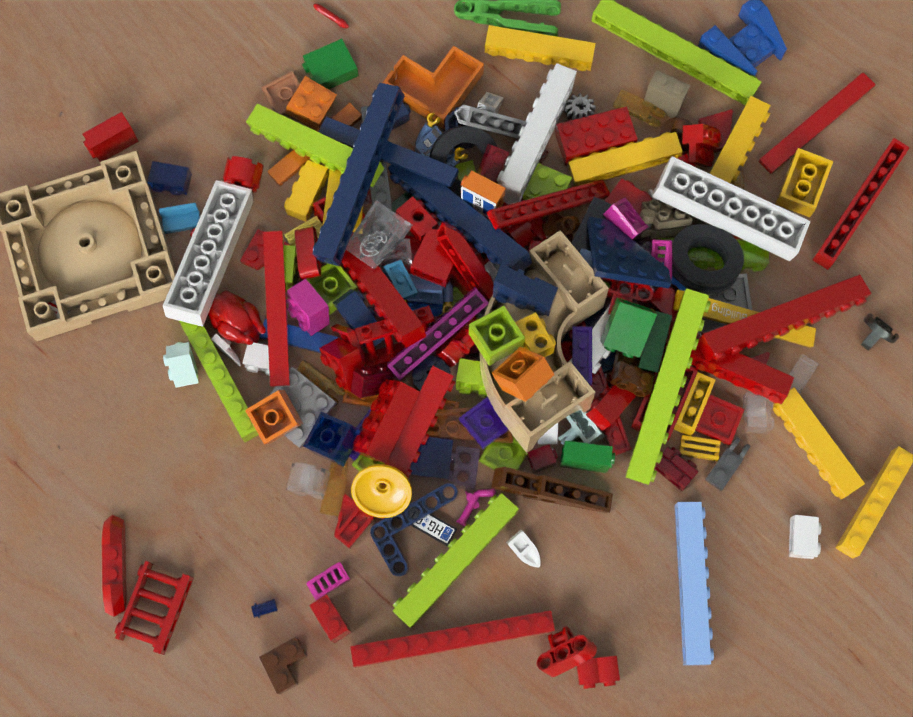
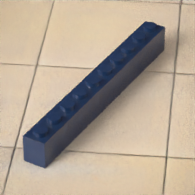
M379 83L377 89L373 92L372 102L367 108L366 117L360 126L358 138L354 141L351 156L347 159L346 169L340 177L339 187L333 195L332 205L327 210L325 223L320 228L318 241L313 246L312 254L321 262L336 266L341 264L405 97L399 86Z
M393 164L388 167L391 174L389 177L395 184L399 183L407 194L411 193L417 201L421 200L430 213L434 212L437 214L440 221L447 222L456 227L466 237L467 243H473L477 251L480 253L484 252L493 264L501 265L503 260L508 263L507 267L518 271V269L524 271L532 263L530 254L526 249L502 230H495L488 219L445 185Z

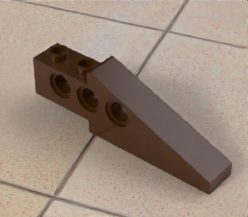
M508 467L494 469L491 486L492 489L520 495L526 499L603 513H610L613 493Z

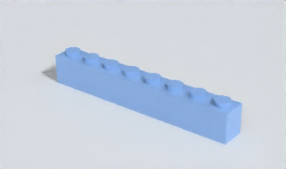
M677 502L675 504L683 665H710L711 661L714 660L713 648H710L713 632L712 628H709L708 620L711 619V608L708 607L707 599H710V588L706 586V579L709 578V569L705 567L708 550L707 547H704V539H706L707 532L706 527H703L705 508L702 507V502Z

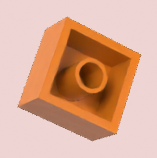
M305 76L289 101L285 113L316 131L333 106L337 94Z
M519 347L492 372L502 391L525 402L533 397L555 375L544 356L523 347Z
M278 390L245 410L264 444L272 443L304 424L285 390Z

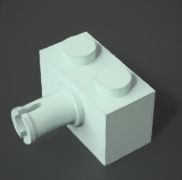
M177 342L174 345L166 346V354L163 355L165 366H169V379L174 381L175 387L199 383L198 369L190 343Z
M579 410L566 417L572 428L559 436L558 439L562 445H564L565 441H574L578 437L584 443L595 444L605 435L585 415L588 411L583 413L582 410Z

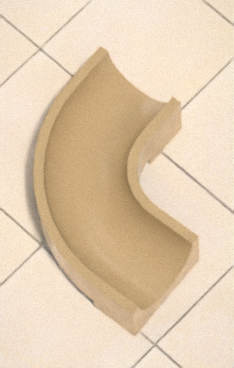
M561 230L529 250L532 263L524 270L523 274L533 280L537 277L558 287L550 315H538L539 318H543L546 324V331L548 334H552L556 342L554 353L545 357L555 375L533 397L525 402L502 391L492 374L512 354L489 366L482 354L479 353L480 370L487 396L502 422L526 453L532 450L536 442L559 421L576 411L582 410L583 413L588 411L595 395V391L571 361L566 362L561 349V341L573 326H577L604 307L609 288L600 277L594 276L592 267ZM493 295L485 311V315L505 306L514 322L534 313L528 309H519L507 302L501 303L493 298ZM532 326L527 327L529 331L536 330ZM543 343L536 344L539 348L545 347Z

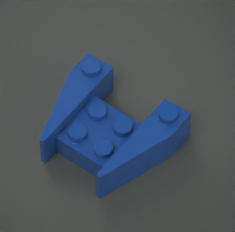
M749 0L742 5L738 15L747 25L745 28L728 39L715 25L702 34L698 46L709 51L715 57L724 59L726 63L739 67L748 75L756 76L758 71L755 67L773 54L781 61L787 48L768 7L761 0Z

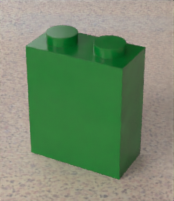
M342 38L303 55L304 63H302V67L305 73H309L310 79L327 89L336 87L359 76L358 68Z
M617 297L600 340L602 345L608 351L615 352V350H618L629 358L634 356L640 358L657 313L654 309Z
M565 441L561 452L560 467L607 473L609 468H612V464L614 465L615 453L612 452V446Z

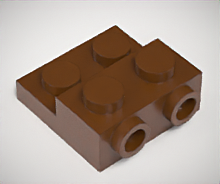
M616 350L610 379L611 384L616 385L620 389L630 391L636 396L645 397L652 392L655 375L652 374V371L638 368L641 356L640 358L636 356L629 358L624 356L621 351Z

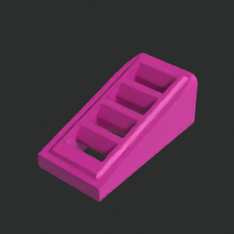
M653 240L651 255L659 262H664V266L669 269L670 278L672 279V241ZM658 246H664L666 250H658ZM658 254H665V258H658Z
M338 562L306 584L315 600H318L350 581V578L341 562ZM338 570L342 579L338 580L334 571ZM329 574H331L335 581L333 585L327 577ZM322 578H324L328 585L326 589L320 581ZM316 582L318 583L322 591L320 593L317 592L315 586L313 585Z

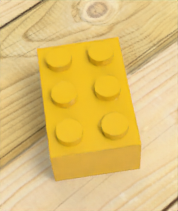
M798 148L791 160L775 205L810 218L816 210L833 161Z

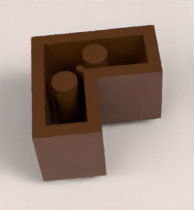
M295 637L259 657L277 694H282L298 685L289 666L306 658L307 655L299 639Z

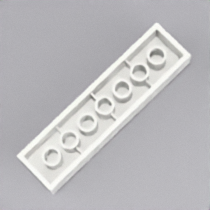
M557 63L553 70H549L547 83H543L540 90L541 95L535 99L533 104V112H529L526 119L527 124L521 128L519 141H515L512 147L513 153L507 157L504 165L505 169L498 176V184L506 188L504 202L513 204L521 201L524 191L565 108L566 101L572 93L577 71Z
M673 156L666 164L652 196L788 261L792 260L799 253L810 224L809 220Z
M218 180L215 181L164 301L163 309L166 317L203 327L253 204L252 189Z

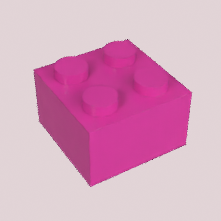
M306 279L287 290L288 299L286 301L289 306L287 310L292 318L296 317L299 321V326L304 332L307 331L312 336L330 324L327 303Z

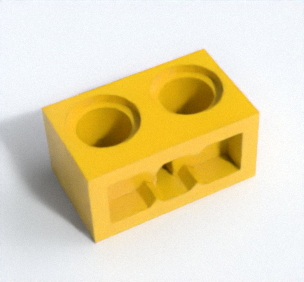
M536 312L515 322L525 337L523 348L544 357L554 353L555 339L552 334H548L543 318H539ZM532 326L536 330L529 331L527 327ZM543 343L545 347L539 348L536 344Z

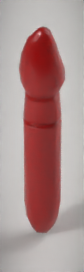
M313 4V7L319 13L337 23L340 27L349 28V25L343 18L338 17L320 4Z

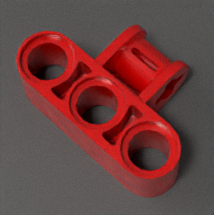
M314 226L295 230L298 271L302 280L318 277L322 274V264L312 254L313 246L318 241Z
M601 278L603 282H608L611 286L606 296L612 298L608 311L609 315L617 297L642 306H647L652 299L653 290L648 285ZM621 287H626V288H628V289H629V293H627V294L622 293V292L620 291V288H621ZM645 292L648 298H640L639 293Z
M476 316L448 338L437 350L436 355L449 367H453L459 362L460 358L465 354H469L470 349L475 344L468 333L469 324L478 320Z
M565 626L562 631L548 635L551 649L538 657L537 667L550 677H556L593 658L597 652V646L584 635L574 637L570 628Z

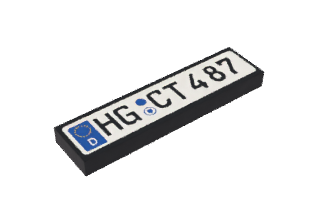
M413 507L410 510V516L417 518L420 510L418 507ZM432 514L411 525L413 528L445 546L449 545L457 531V528Z

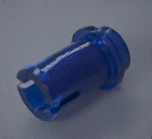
M275 599L260 604L256 602L254 603L255 605L251 606L254 618H261L262 615L278 611Z

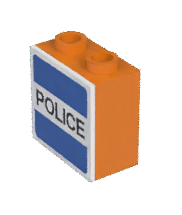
M472 170L468 176H464L460 192L462 200L485 215L491 209L502 207L505 200V187Z

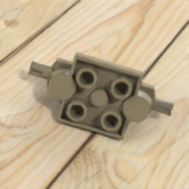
M660 200L642 202L640 216L649 227L638 236L641 238L649 237L650 239L677 236L683 229L701 224V220L692 219V215Z

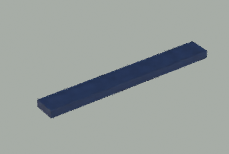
M326 117L318 132L353 148L354 141L358 138L360 130ZM387 141L380 159L450 188L459 173V170L455 167Z

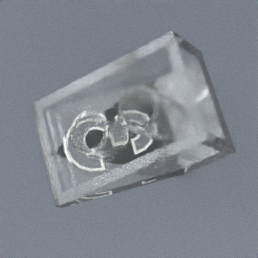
M376 200L350 238L346 250L375 269L401 243L413 224Z

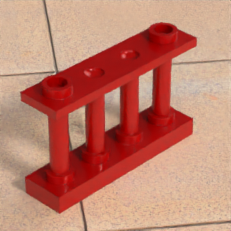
M429 306L413 310L423 324L424 330L429 327L428 323L435 321ZM384 320L355 328L360 345L365 343L368 353H365L364 357L366 367H375L376 364L387 365V362L405 348L402 342L393 343L391 335L394 331L386 327ZM384 337L386 347L375 350L373 340Z
M145 561L144 565L142 564L138 570L137 575L139 578L123 619L115 628V639L123 641L125 635L152 644V647H154L153 652L165 655L194 578L186 574H182V577L178 579L151 570L153 564ZM148 577L175 586L177 590L174 597L169 598L144 589ZM140 597L167 605V608H169L167 616L161 617L136 608ZM136 616L159 624L162 628L159 636L156 635L155 637L129 628L132 617Z

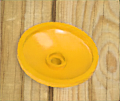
M375 464L365 467L357 473L352 483L351 493L354 502L363 512L374 517L388 518L400 514L408 507L411 501L412 487L406 475L397 468L385 464Z

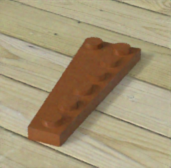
M473 407L438 410L435 415L438 417L434 427H429L427 434L430 435L429 437L476 441L459 421V417ZM508 430L494 442L513 443L512 433Z

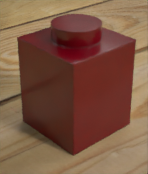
M550 444L527 452V458L534 474L555 466L557 463V452L555 448L551 449Z

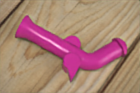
M479 489L473 494L465 491L468 503L461 517L456 522L466 526V522L473 509L479 508L478 499L480 497H493L496 495L495 489Z

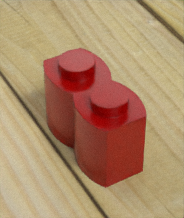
M617 656L591 658L576 666L578 685H583L584 689L596 688L595 683H603L605 687L616 685V681H620Z

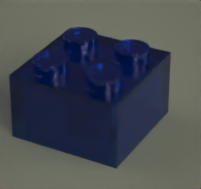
M321 412L303 447L322 458L344 467L354 447L353 442L361 431L347 422Z

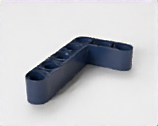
M451 483L444 484L409 504L400 514L385 518L372 526L370 530L371 537L393 575L400 577L406 575L409 571V563L394 535L455 501L459 495L458 488ZM448 487H452L455 491L452 498H446L444 495V491ZM430 497L437 499V505L434 508L427 506V500ZM413 507H418L420 510L417 518L410 516V510ZM395 517H400L403 521L402 526L399 528L393 526V519ZM380 526L385 529V535L382 538H378L375 534L376 529ZM388 544H392L395 548V552L391 556L385 552V547ZM399 561L405 566L402 573H398L395 570V564Z

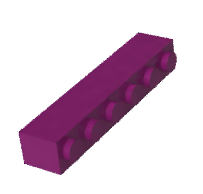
M474 287L425 330L427 337L407 348L405 347L387 362V366L401 380L486 307L489 302Z

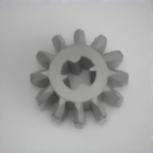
M581 93L578 94V97L572 95L571 99L566 101L567 106L564 109L567 113V119L572 118L574 120L594 115L596 106L593 105V99L588 100V94L582 97Z

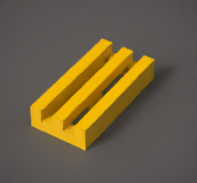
M682 435L679 451L682 454L681 456L718 461L721 441ZM685 441L714 445L715 448L685 443ZM684 448L714 452V455L684 451Z

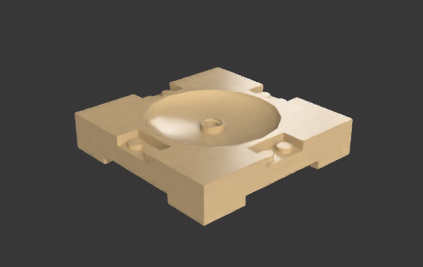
M137 151L101 161V166L29 188L28 185L0 193V231L3 234L19 293L18 300L27 333L36 341L92 324L91 321L117 312L124 310L130 312L166 299L177 272L158 216V210L144 164ZM56 301L60 315L59 319L55 311L47 303Z

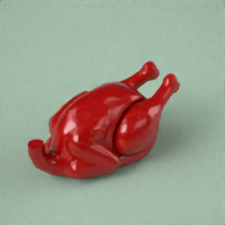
M227 290L220 294L216 293L208 313L213 328L217 329L218 333L229 341L252 345L253 342L258 343L259 333L264 334L266 328L260 320V314L256 306Z

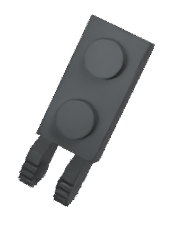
M738 437L724 451L705 479L720 491L724 489L751 447L749 444H746L739 455L734 453V448L740 443V438Z

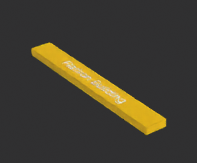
M682 290L676 291L673 309L677 311L684 294ZM708 298L711 304L708 312H704L702 318L728 325L759 312ZM804 326L799 330L792 329L788 334L781 337L776 335L774 338L806 347H814L816 328Z

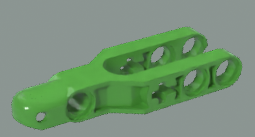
M459 0L454 6V14L459 19L558 37L559 29L555 26L544 25V23H526L523 20L505 19L499 16L504 10L557 16L561 12V3L557 0Z

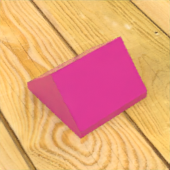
M626 198L614 203L603 214L607 220L632 240L649 227Z

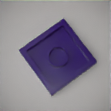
M488 397L459 417V421L482 449L508 431V428L494 410Z

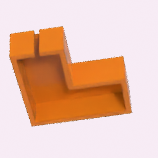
M453 45L434 73L402 55L394 66V71L391 70L382 83L399 86L405 95L403 104L406 103L411 110L426 119L430 113H435L432 120L435 121L437 117H440V122L436 125L444 129L446 116L462 105L484 74V63Z

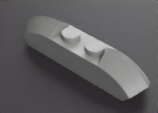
M467 105L461 106L454 112L460 124L518 139L520 138L519 133L522 126L525 127L527 124L523 120Z

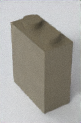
M656 70L649 83L643 105L670 118H675L684 104L690 85Z

